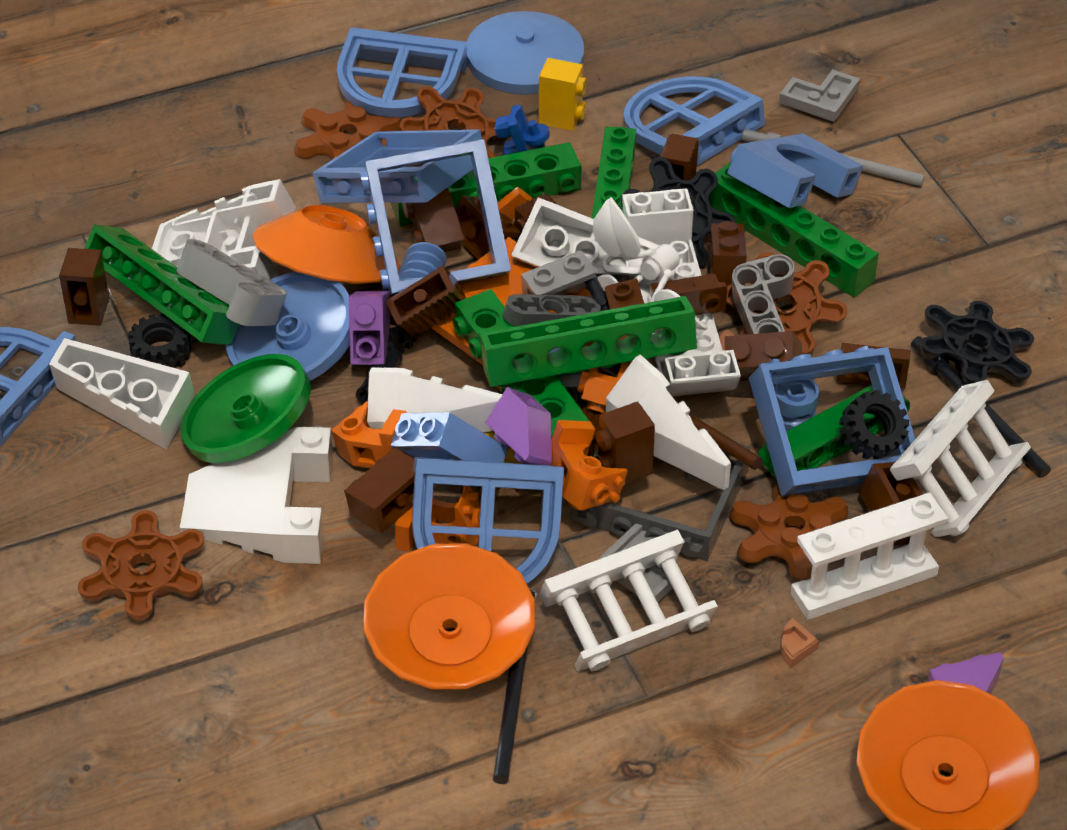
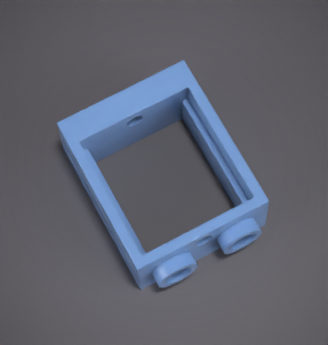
M402 413L396 425L395 435L391 443V447L397 448L412 458L504 463L508 450L506 446L452 413Z

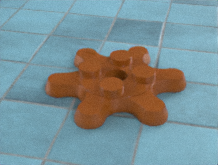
M426 86L422 87L417 92V100L419 105L426 111V114L419 118L405 117L401 120L399 127L400 131L450 130L449 128L456 127L460 130L480 129L482 140L484 139L488 158L496 156L488 149L487 142L495 140L504 141L508 138H498L495 132L496 119L487 118L481 113L480 106L483 104L485 97L482 91L477 88H467L463 91L460 99L450 101L444 99L436 89Z
M348 100L342 111L332 114L322 112L316 108H310L304 112L301 122L305 128L311 129L315 133L311 136L300 138L295 145L294 152L297 157L303 159L317 155H326L333 160L374 132L400 131L401 118L368 115L363 107L354 106ZM346 130L347 133H351L353 135L348 136L344 133V131ZM381 138L382 145H387V142Z
M770 252L762 253L757 257V259L772 256L775 254ZM819 260L809 262L802 271L794 273L793 288L788 295L773 299L784 330L793 331L802 342V355L810 354L815 348V339L810 332L811 326L821 322L839 324L847 315V307L843 302L825 299L819 293V285L829 276L828 265ZM776 274V275H773V276H775V277H783L784 275ZM731 284L727 287L726 303L730 307L736 308L732 297ZM780 301H789L794 307L782 313V310L776 304ZM759 310L752 311L753 313H756V314L763 313L762 311H759ZM744 327L740 335H747Z
M778 483L772 490L774 502L770 504L758 505L745 500L736 502L730 511V519L738 525L749 527L754 532V535L745 538L739 545L737 551L739 558L749 563L759 562L768 556L783 558L789 565L790 574L799 580L811 579L812 564L798 544L797 536L833 525L846 519L849 513L845 500L840 497H830L825 501L817 503L809 502L805 495L799 493L781 497ZM786 524H787L788 526H796V527H799V528H801V527L803 526V528H802V529H798V528H794V527H789V528H787V527H786Z
M149 510L135 513L131 519L132 527L130 532L121 538H110L102 533H92L83 539V551L90 558L98 560L102 564L96 573L84 577L78 583L79 594L89 602L98 601L108 595H115L119 599H126V613L132 620L139 622L146 620L150 616L153 609L152 601L155 597H166L171 592L188 598L194 597L199 593L203 585L202 577L199 573L190 571L182 565L186 558L201 551L205 541L203 533L197 529H187L175 536L162 535L157 530L158 516ZM139 563L151 564L150 567L143 570L142 574L139 570L134 569Z

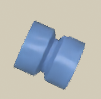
M813 379L775 384L774 390L786 431L817 415L819 387Z

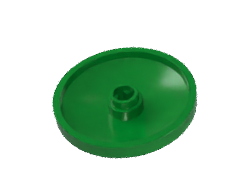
M267 354L242 361L212 379L193 398L181 421V438L193 456L209 463L230 462L254 454L281 437L300 417L311 394L310 378L302 365L295 358L288 355Z

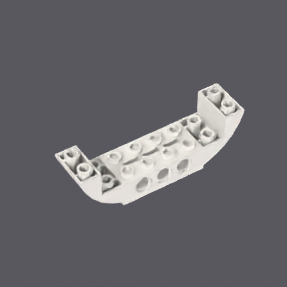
M671 189L622 195L623 214L631 224L636 235L660 246L668 244L677 251L680 263L678 267L672 270L673 276L667 281L702 276L691 240L693 207L688 189ZM629 276V280L634 279L637 276ZM645 278L639 283L644 303H649L651 300L650 284L658 283L660 280L650 281ZM712 313L695 315L708 327L704 333L697 337V349L688 350L680 355L667 354L650 359L649 363L661 372L670 383L667 391L671 396L734 390L738 386L741 376L734 350H722Z

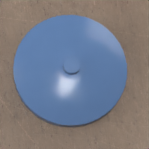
M517 11L500 14L478 25L467 39V65L470 72L483 84L502 92L538 94L539 75L547 58L578 64L584 63V42L579 32L565 20L546 13Z
M298 272L286 273L270 280L287 291V296L276 325L244 326L239 324L232 344L226 345V351L233 365L267 354L291 356L302 365L311 381L330 369L342 357L350 345L349 294L340 282L327 281Z

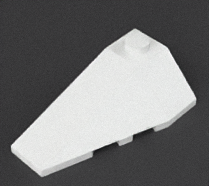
M539 197L511 254L512 258L538 268L582 250L595 268L596 273L638 276L641 274L640 267L644 259L639 258L625 261L621 255L617 257L610 256L595 239L593 234L594 219ZM638 237L640 252L646 251L651 247L657 249L660 246Z
M642 355L635 357L606 397V412L638 401L655 424V457L722 490L728 488L731 469L729 459L705 429L697 430L688 414L690 409L685 402L682 401L677 404L667 391L670 383L664 375Z
M371 368L369 371L367 422L370 428L381 429L393 409L404 410L407 413H452L484 433L493 431L485 422L502 394L469 385H464L462 389L444 385L443 379L432 376L430 381L414 377L412 370L404 368Z

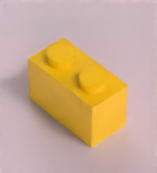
M547 58L539 75V124L574 131L578 121L584 119L587 103L583 102V96L587 88V78L583 77V64Z

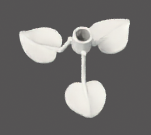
M612 197L606 200L593 221V234L601 248L610 256L617 257L621 255L625 261L644 258L640 267L641 274L636 277L638 283L645 278L650 281L660 280L650 302L680 297L672 290L663 289L667 280L673 276L672 270L678 267L680 263L677 251L672 246L663 244L657 249L651 247L646 251L640 252V242L631 224ZM604 274L597 278L604 291L606 286L618 283L609 274ZM695 316L697 338L708 327Z

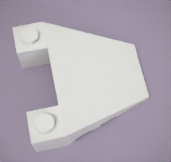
M281 179L254 184L242 189L243 195L227 201L223 197L214 201L216 206L199 213L195 209L160 224L152 249L178 267L187 239L200 240L271 280L277 277L278 271L271 259L257 249L252 235L259 225L294 212L296 206Z
M294 427L287 430L273 443L254 454L230 462L213 463L190 473L181 517L180 533L187 529H197L203 533L205 540L221 545L224 541L240 545L242 551L254 554L255 550L273 555V560L283 563L321 564L324 540L321 508L290 507L293 481H331L333 465L331 428Z

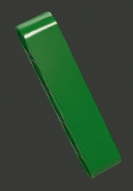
M872 385L786 431L797 471L818 468L854 448L852 445L848 447L845 445L844 441L847 438L840 434L839 430L844 426L839 425V421L843 416L842 412L854 399L864 392L869 391L871 394L874 391ZM903 396L905 406L908 412L910 409V402ZM864 414V424L869 432L877 435L885 430L879 418L872 414ZM765 443L758 452V456L762 458L761 465L777 479L768 446Z

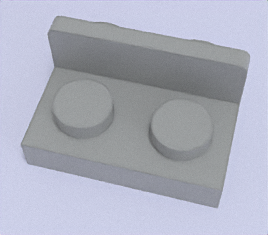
M582 250L521 274L522 294L566 295L568 293H575L586 287L585 281L596 277V270Z

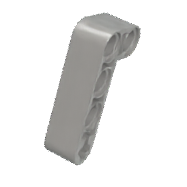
M187 239L176 270L178 274L227 303L229 308L226 316L231 321L244 326L276 325L287 296L285 289L210 244L196 239Z
M776 254L743 263L734 269L732 274V297L746 334L785 332L773 299L788 295L792 291L795 268L793 261L788 256ZM781 274V275H784V276H783V277H775V276H773V275ZM743 283H750V284H752V285H751V286H744V285H742V284H743ZM759 310V311H762L763 313L756 314V313H753L752 311Z

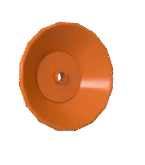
M310 205L259 225L252 235V239L261 253L275 263L298 273L327 281L350 284L382 282L379 270L385 269L383 256L376 257L373 237H378V235L362 218L347 210L324 205ZM395 257L396 265H397V270H399V268H400V263L398 262L397 258Z
M467 543L431 544L401 555L378 574L364 601L363 631L375 657L400 679L431 690L468 689L498 678L523 656L535 630V599L521 572L497 553ZM455 628V630L451 632L446 631L444 629Z
M934 680L905 686L878 703L860 730L856 764L866 793L891 822L906 830H1005L1023 817L1038 790L1040 756L1028 726L1005 701L974 685ZM939 771H947L951 776L944 777L939 774Z

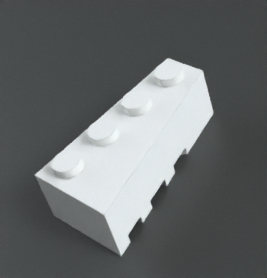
M66 338L63 339L49 363L58 390L165 450L168 449L181 425L187 407L195 397L190 373L187 371Z

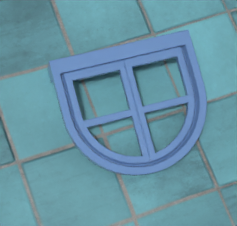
M350 27L337 63L340 90L351 104L363 107L366 112L374 115L406 117L426 112L419 105L417 96L409 99L394 100L400 81L432 85V88L436 89L444 99H447L457 84L460 72L466 71L467 42ZM357 59L394 63L391 72L354 67ZM406 65L443 69L440 78L403 73ZM353 75L388 80L383 97L378 98L366 93L357 85Z
M678 77L654 83L637 92L628 101L624 109L625 128L636 129V143L659 155L662 153L667 138L653 131L677 117L696 125V127L684 133L683 136L694 137L699 140L697 166L741 140L744 129L756 131L765 125L762 98L725 81L709 77ZM684 92L701 93L682 105L665 98L668 95ZM713 96L733 104L710 119L691 110ZM650 104L669 112L646 126L640 121L643 110Z
M0 327V346H9L0 355V369L20 348L40 355L37 361L18 381L0 375V389L7 392L0 400V447L56 386L49 363L63 339L76 341L75 335L63 331L56 340H52L25 329Z
M414 457L413 472L415 473L412 530L417 549L436 544L432 533L479 535L478 547L491 551L492 536L538 538L532 552L516 569L521 572L526 583L533 580L544 569L554 553L559 538L564 467ZM433 484L482 486L479 528L431 525ZM495 487L543 490L540 531L493 528Z

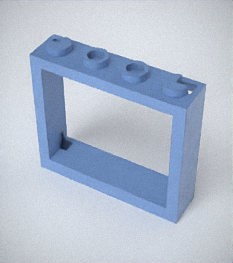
M480 129L374 132L313 172L320 203H372L370 192H363L360 172L365 171V161L482 140ZM381 138H386L387 145H382ZM467 155L424 163L421 167H402L378 172L384 203H426L473 170L471 156Z
M484 139L365 161V171L360 172L363 192H370L372 204L366 205L369 223H376L378 237H373L376 257L383 256L385 269L379 270L383 290L389 289L391 297L423 277L405 281L399 280L378 172L470 155L492 264L452 271L450 273L453 274L459 284L504 276L510 273L511 268Z
M863 346L850 353H843V350H833L821 357L814 358L810 354H803L792 358L791 361L780 362L779 359L775 358L769 363L759 364V367L749 377L781 497L795 493L804 494L861 485L864 483L874 463L896 462L913 443L915 436L907 412L904 419L909 420V426L906 428L909 432L904 442L892 452L893 456L797 471L773 384L868 371L873 390L881 391V396L886 392L891 394V400L895 401L898 399L901 402L898 406L900 410L905 408L907 412L888 347L869 349L868 346Z

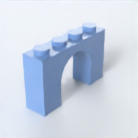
M797 134L738 144L731 154V165L727 174L791 208L806 204L813 185L835 197L852 195L864 166L805 134Z

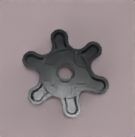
M656 157L649 164V173L654 186L647 192L688 189L693 207L691 240L698 265L702 267L708 261V252L704 247L703 238L711 231V223L723 221L736 223L731 214L717 211L709 203V194L718 184L717 175L710 169H701L693 179L682 180L675 175L670 161L663 157ZM627 189L622 195L640 193L642 191Z
M973 301L968 308L969 313L965 316L954 315L939 305H930L925 309L926 323L937 330L940 335L924 337L920 344L921 354L929 360L947 359L953 361L955 368L961 373L962 382L965 385L986 380L987 373L991 372L1001 374L1014 383H1023L1030 377L1032 373L1031 367L1017 358L1014 352L1028 349L1034 342L1033 334L1023 328L1005 329L994 323L992 319L994 311L989 304L983 301Z

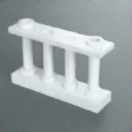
M988 380L961 386L890 468L896 480L911 477L915 480L918 479L926 492L932 494L947 515L948 523L937 526L931 531L934 537L946 535L955 537L964 533L969 528L971 519L1009 473L1021 465L1023 456L1031 448L1028 442L1008 446L984 409L986 407V400L994 392ZM972 417L996 452V455L989 463L967 430V423ZM954 438H956L979 474L972 483L969 482L949 451V444ZM936 459H938L961 494L954 505H952L931 473V465Z
M929 492L797 536L798 544L812 564L811 579L791 584L790 594L806 619L809 620L937 576L939 565L925 547V537L928 529L948 523V517ZM910 536L909 545L893 550L894 541ZM878 547L876 556L860 561L861 552ZM845 558L844 567L827 572L828 563Z
M678 530L544 581L540 597L545 607L556 603L564 607L585 650L580 652L575 663L577 672L588 668L590 671L600 670L610 664L613 658L690 629L691 632L701 630L711 623V618L718 607L715 600L699 606L676 563L679 552L684 544V540ZM655 565L658 568H663L684 612L665 618L643 575L645 569ZM621 578L630 580L651 625L632 632L610 588L613 581ZM590 590L592 593H597L618 635V638L600 645L576 600L579 594Z

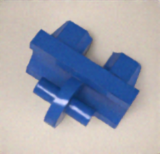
M522 105L513 106L510 115L496 119L495 132L497 137L513 138V140L505 141V155L545 147L544 142L550 137V131L546 125L537 124L535 120L528 122Z

